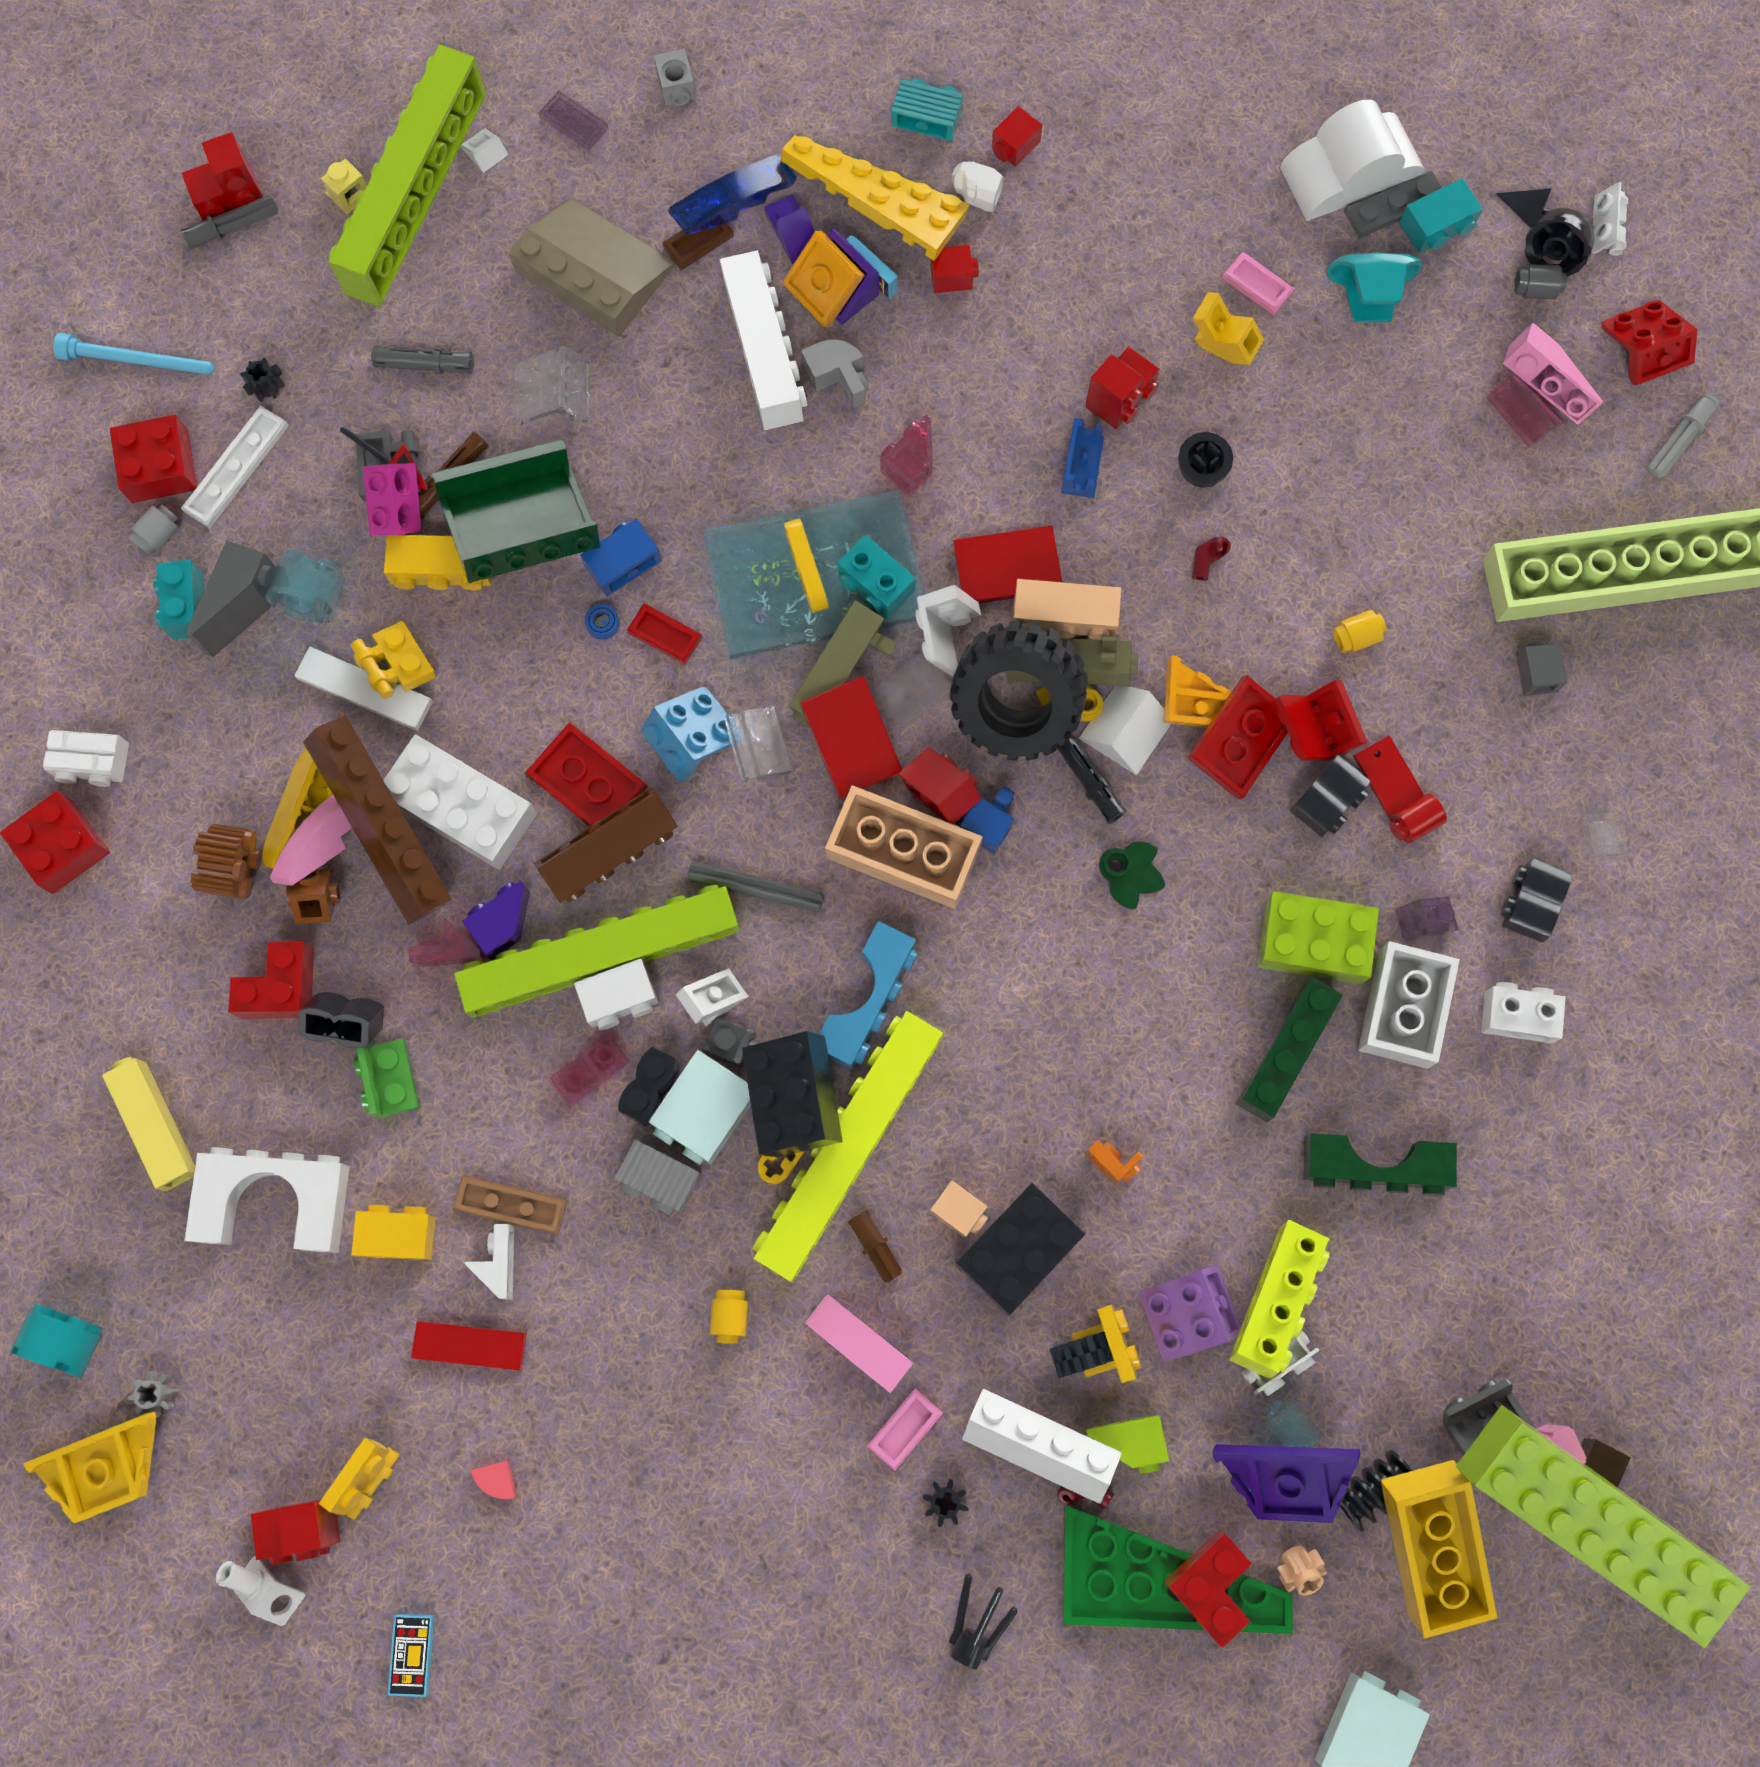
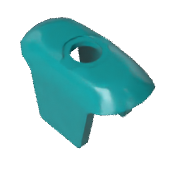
M1383 252L1346 254L1334 260L1327 268L1326 274L1330 281L1340 284L1345 288L1354 322H1391L1395 304H1399L1402 300L1404 283L1409 282L1419 274L1423 263L1420 259L1410 254Z

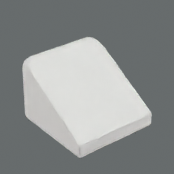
M486 128L460 146L483 173L508 155L500 138Z

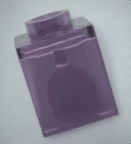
M1449 896L1418 899L1396 909L1398 923L1405 942L1413 941L1423 936L1441 935L1459 930Z

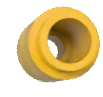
M1371 609L1340 621L1339 626L1332 629L1333 637L1341 653L1347 651L1354 653L1382 642L1384 639L1383 633L1387 632L1386 623L1380 613L1375 614Z
M716 1290V1299H712L709 1333V1335L717 1336L716 1343L738 1344L739 1337H746L748 1301L745 1300V1291Z

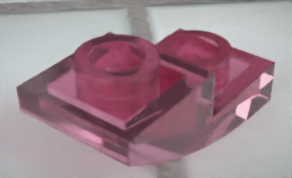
M608 1033L581 1051L578 1058L551 1075L549 1082L570 1109L618 1073L629 1063V1060Z

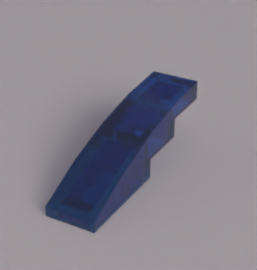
M777 154L746 165L714 180L670 206L668 212L684 233L689 235L737 220L741 210L764 204L770 193L789 188L795 183L797 176L787 164L780 161L781 157Z

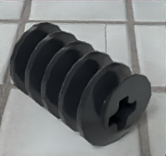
M1388 1450L1385 1453L1387 1463L1381 1459L1374 1460L1375 1472L1368 1467L1362 1469L1361 1474L1364 1482L1358 1477L1352 1476L1350 1479L1352 1490L1347 1488L1339 1506L1360 1532L1365 1531L1361 1520L1363 1517L1373 1524L1377 1522L1374 1509L1377 1508L1387 1515L1381 1480L1412 1471L1405 1460L1392 1450Z

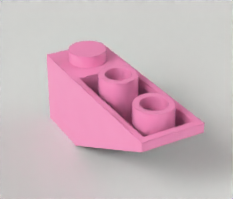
M1534 323L1526 328L1509 345L1503 364L1577 425L1603 403L1602 399L1561 346Z

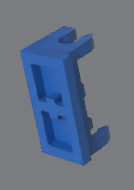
M1074 418L1061 493L1094 498L1104 436H1102L1103 427L1097 423L1095 429L1084 428L1085 423L1083 419Z

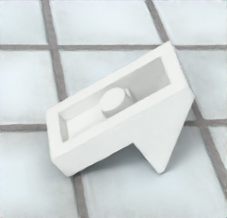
M729 968L687 985L676 994L695 1024L702 1021L705 1026L749 997Z
M494 1224V1233H489L487 1244L488 1254L493 1255V1261L464 1263L499 1299L513 1300L515 1226L510 1224Z

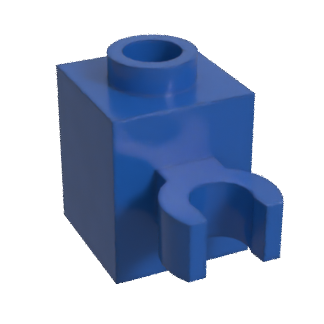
M1003 786L992 804L981 798L976 805L958 820L961 822L960 828L983 836L981 847L994 855L1013 827L1014 818L1005 812L1012 803L1015 792Z

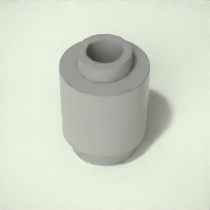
M151 505L131 528L133 532L128 538L147 554L151 555L155 549L159 551L178 530L179 527L174 523L178 517L163 505L158 509Z

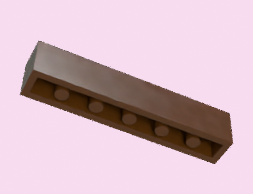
M346 715L315 728L303 743L408 925L439 910L452 898Z

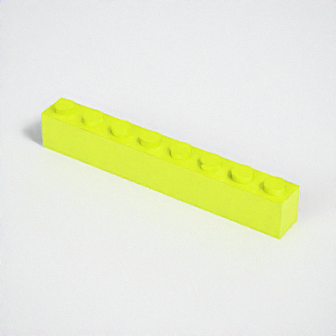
M908 1011L905 1012L902 1018L898 1016L894 1018L886 1032L890 1036L884 1048L877 1046L867 1062L871 1066L870 1071L865 1079L859 1076L851 1087L848 1095L853 1098L846 1109L840 1106L837 1110L843 1142L813 1149L810 1156L815 1158L808 1171L803 1168L800 1170L791 1185L792 1188L796 1189L789 1202L784 1199L780 1202L772 1216L776 1220L773 1228L769 1233L763 1231L752 1248L757 1252L753 1259L791 1283L794 1282L943 1038V1032Z

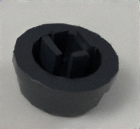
M1202 432L1190 436L1181 445L1178 464L1181 474L1187 482L1193 486L1205 488L1212 487L1226 478L1231 471L1234 458L1232 448L1225 439L1214 433Z

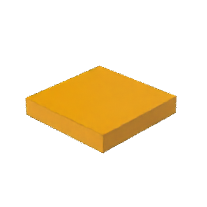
M815 231L782 281V284L823 327H828L836 319L865 275L822 231Z

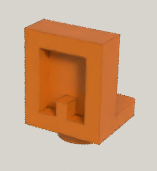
M1097 1140L1084 1153L1114 1184L1118 1183L1121 1179L1128 1183L1142 1169L1138 1162L1144 1156L1139 1151L1123 1165L1119 1161L1122 1156L1108 1142L1102 1144Z

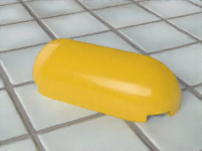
M306 748L295 763L264 843L262 861L264 866L270 869L274 868L278 857L301 823L321 803L333 795Z

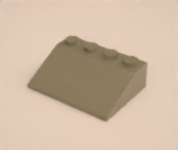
M570 198L530 226L509 251V256L516 273L618 337L622 335L676 265L675 261L573 198Z

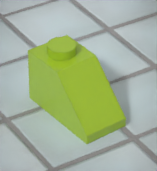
M1155 1414L1083 1429L1085 1436L1121 1452L1119 1460L1130 1468H1138L1139 1474L1162 1470L1160 1463L1169 1461L1160 1415Z

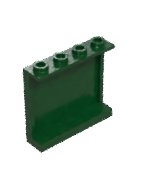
M563 439L432 473L437 496L468 583L485 580L497 575L601 547L596 520L592 521L569 465Z

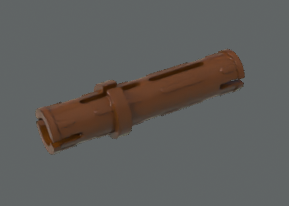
M473 431L437 472L473 463L489 445ZM428 476L424 480L429 491L420 490L418 492L421 519L439 501L433 476Z

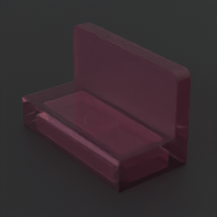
M1511 374L1486 397L1528 447H1532L1550 430L1560 427L1566 422L1547 399L1516 374Z

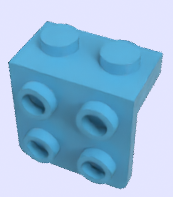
M700 687L655 706L640 730L644 734L646 741L653 746L662 758L667 769L674 774L680 783L693 775L702 759L739 743L742 739L740 730L705 687Z

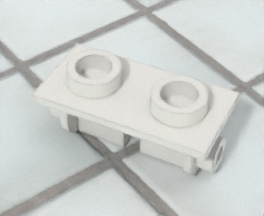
M1621 182L1594 196L1593 230L1595 241L1592 254H1596L1603 249H1609L1610 255L1618 256L1626 248V228L1621 225L1626 222L1628 197L1625 196V192L1621 191Z
M1302 1330L1296 1339L1293 1337L1291 1339L1288 1350L1292 1352V1357L1284 1373L1279 1371L1274 1377L1268 1379L1249 1369L1241 1372L1249 1384L1256 1382L1259 1386L1253 1392L1255 1395L1264 1391L1269 1396L1285 1384L1281 1378L1285 1374L1294 1370L1299 1375L1316 1363L1311 1356L1320 1350L1318 1348L1311 1352L1308 1350L1306 1345L1310 1343V1340Z

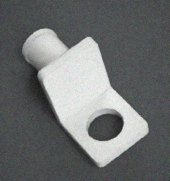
M256 1556L250 1560L245 1568L234 1564L232 1561H227L221 1565L216 1575L218 1585L234 1590L252 1615L280 1626L286 1624L305 1597L302 1590L276 1580L263 1561L256 1560ZM282 1595H289V1603L283 1610L271 1612V1605L276 1598Z

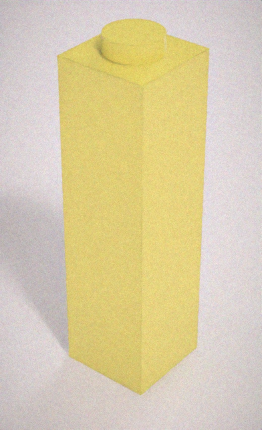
M132 1057L124 1058L114 1063L112 1070L102 1076L154 1188L167 1192L193 1178L195 1164L147 1063Z

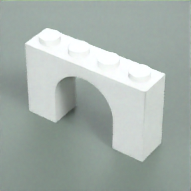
M211 1147L210 1154L197 1153L184 1241L231 1245L236 1208L240 1196L254 1181L262 1177L277 1175L283 1177L291 1184L298 1198L299 1208L293 1249L329 1253L339 1252L350 1168L348 1165L339 1163L340 1157L318 1155L317 1161H304V1154L283 1152L282 1158L277 1159L268 1158L269 1152L259 1150H247L246 1156L233 1155V1149Z

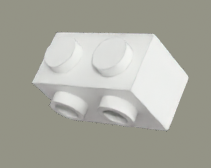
M1498 982L1496 986L1485 991L1481 1033L1554 1043L1562 1039L1566 996L1554 995V990L1549 988L1537 987L1532 988L1531 991L1519 990L1518 985L1514 983Z

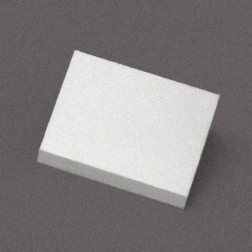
M1114 686L1103 702L1101 714L1089 722L1079 739L1137 775L1171 724L1164 723V708L1150 691L1129 686Z

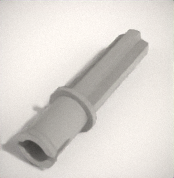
M1702 394L1689 413L1681 416L1679 426L1648 464L1647 469L1651 476L1658 479L1663 478L1694 437L1702 434L1705 430L1704 424L1714 411L1719 408V402L1714 396Z

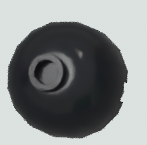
M1557 208L1542 214L1529 229L1525 239V257L1530 264L1561 266L1562 273H1566L1567 277L1571 276L1585 266L1591 255L1595 241L1593 227L1587 217L1577 210ZM1546 255L1551 260L1562 261L1559 264H1547L1543 257Z

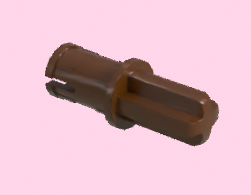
M868 1210L849 1220V1226L851 1225L865 1249L862 1251L863 1255L868 1254L882 1280L887 1283L900 1276L902 1269L886 1244L888 1239L881 1236Z

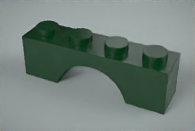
M1313 977L1303 984L1286 1014L1280 1031L1251 1076L1236 1105L1265 1122H1269L1276 1116L1343 994Z
M1310 1133L1304 1137L1303 1180H1313V1187L1335 1188V1182L1350 1183V1190L1371 1191L1372 1185H1386V1192L1408 1193V1187L1422 1188L1423 1195L1444 1196L1445 1190L1457 1187V1143L1418 1141L1412 1144L1407 1156L1394 1167H1378L1367 1163L1356 1154L1349 1142L1348 1136Z

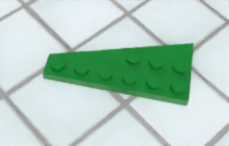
M1065 1505L1063 1624L1204 1630L1164 1584V1581L1192 1554ZM1241 1574L1224 1590L1251 1621L1240 1632L1293 1634V1594L1244 1574Z

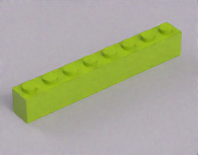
M718 885L707 886L698 891L699 895L685 898L683 895L666 900L665 906L652 909L651 906L638 908L632 911V916L621 920H618V917L607 918L600 921L598 927L585 931L584 928H576L564 934L565 938L552 942L551 939L538 940L530 945V949L521 952L507 950L499 953L496 956V960L483 963L482 960L467 963L462 966V971L454 973L465 1013L471 1018H475L574 986L576 982L640 958L646 963L739 933L741 931L726 886L719 888Z

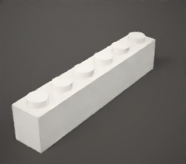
M758 250L720 259L726 292L764 430L803 422L802 407L807 406V400L803 386L797 387L795 383L800 381L796 361L789 362L788 356H793L789 336L782 337L781 334L782 331H786L782 312H775L774 307L779 306L775 287L768 288L767 283L772 282L768 263H761Z

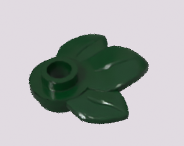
M1137 841L1131 843L1125 849H1109L1100 858L1099 871L1109 881L1111 896L1117 903L1127 909L1135 910L1137 908L1139 893H1154L1165 887V881L1161 873L1151 864L1158 852V848L1154 845ZM1113 860L1120 861L1123 866L1122 870L1118 872L1113 871L1110 868V862Z

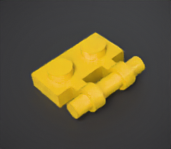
M403 621L372 634L376 645L372 648L367 647L362 639H357L351 643V648L355 653L354 660L360 668L365 669L369 676L368 683L374 691L379 692L382 699H388L393 696L394 691L391 686L398 682L404 692H407L436 678L433 668ZM385 660L390 669L386 671L381 670L377 663Z
M365 1437L318 1504L331 1513L347 1515L355 1520L362 1509H368L374 1498L372 1495L383 1479L388 1480L394 1471L392 1466L400 1454L390 1447L386 1448L381 1443Z

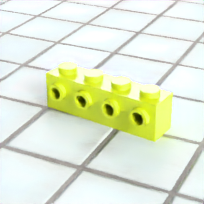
M1289 1219L1280 1227L1228 1360L1268 1379L1274 1377L1279 1371L1285 1372L1292 1357V1352L1288 1350L1292 1337L1296 1339L1299 1336L1305 1322V1318L1300 1316L1305 1304L1310 1305L1317 1290V1285L1313 1283L1317 1271H1323L1329 1259L1330 1252L1325 1250L1329 1241L1328 1237Z

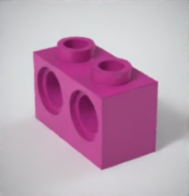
M415 463L363 466L369 534L403 535L422 532Z

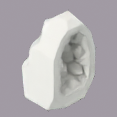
M975 162L959 163L954 168L951 178L956 192L961 194L964 201L987 212L995 210L1002 191L1004 177L994 168Z

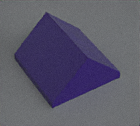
M831 229L827 237L865 275L836 317V320L843 325L879 295V272L836 229Z

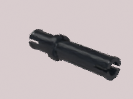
M1073 734L1065 745L1060 746L1058 744L1057 750H1059L1066 763L1086 790V797L1089 801L1093 800L1107 823L1111 824L1124 816L1127 811L1110 789L1111 783L1108 779H1103L1101 774H1099Z

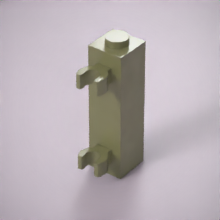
M856 600L853 602L791 701L789 709L794 711L791 716L792 718L809 727L799 702L845 683L869 645L889 658L897 643L878 633L884 621L883 617Z
M1102 636V640L1058 638L1062 642L1069 640L1075 647L1073 656L1077 654L1081 656L1085 664L1083 671L1087 674L1089 685L1130 686L1131 674H1137L1138 654L1132 653V641H1117V637ZM1005 671L1009 681L1041 682L1036 677L1022 671Z

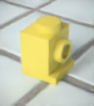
M346 158L341 162L331 164L327 173L321 178L327 190L325 193L346 214H349L356 208L360 192L367 187L362 174ZM355 187L358 191L346 200L344 194Z

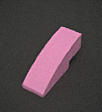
M334 795L321 803L291 836L270 875L273 883L292 886L346 849L341 836L351 830L352 826Z
M828 1294L805 1322L806 1325L889 1393L893 1391L913 1365L912 1361Z

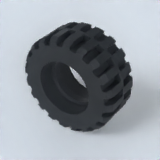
M1010 621L1009 626L1006 628L1003 627V624L999 623L990 626L988 634L983 631L974 637L972 644H968L964 649L950 688L949 699L953 702L951 711L954 719H960L958 728L963 735L970 734L972 736L971 743L977 748H981V746L988 748L987 754L995 757L998 756V753L1007 755V760L1018 761L1019 756H1025L1027 761L1038 759L1040 752L1048 756L1056 751L1058 744L1060 746L1065 745L1071 739L1072 732L1077 730L1087 696L1088 679L1087 674L1083 671L1085 664L1080 655L1073 656L1075 647L1070 641H1060L1058 639L1060 633L1052 628L1046 632L1040 629L1041 624L1031 622L1030 626H1022L1021 621ZM1004 671H1022L1036 677L1045 685L1050 694L1051 701L1045 706L1032 711L1014 710L1004 706L993 696L987 681L992 676Z

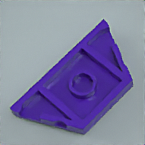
M1215 1444L1212 1451L1214 1460L1217 1463L1222 1461L1232 1475L1230 1482L1237 1492L1245 1497L1248 1507L1257 1519L1333 1523L1340 1502L1345 1495L1361 1455L1360 1449Z

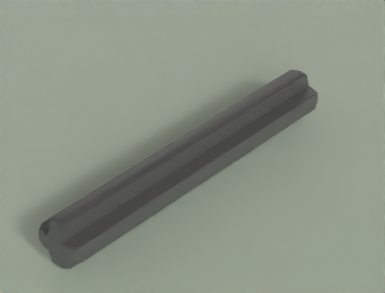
M692 862L688 870V879L691 882L708 886L718 885L719 888L726 886L728 891L814 912H819L823 904L824 897L821 892L698 862Z

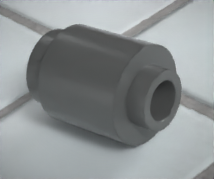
M1527 264L1526 267H1518L1515 276L1514 292L1515 294H1523V298L1555 300L1558 294L1563 293L1565 290L1567 274L1562 273V268L1558 265Z

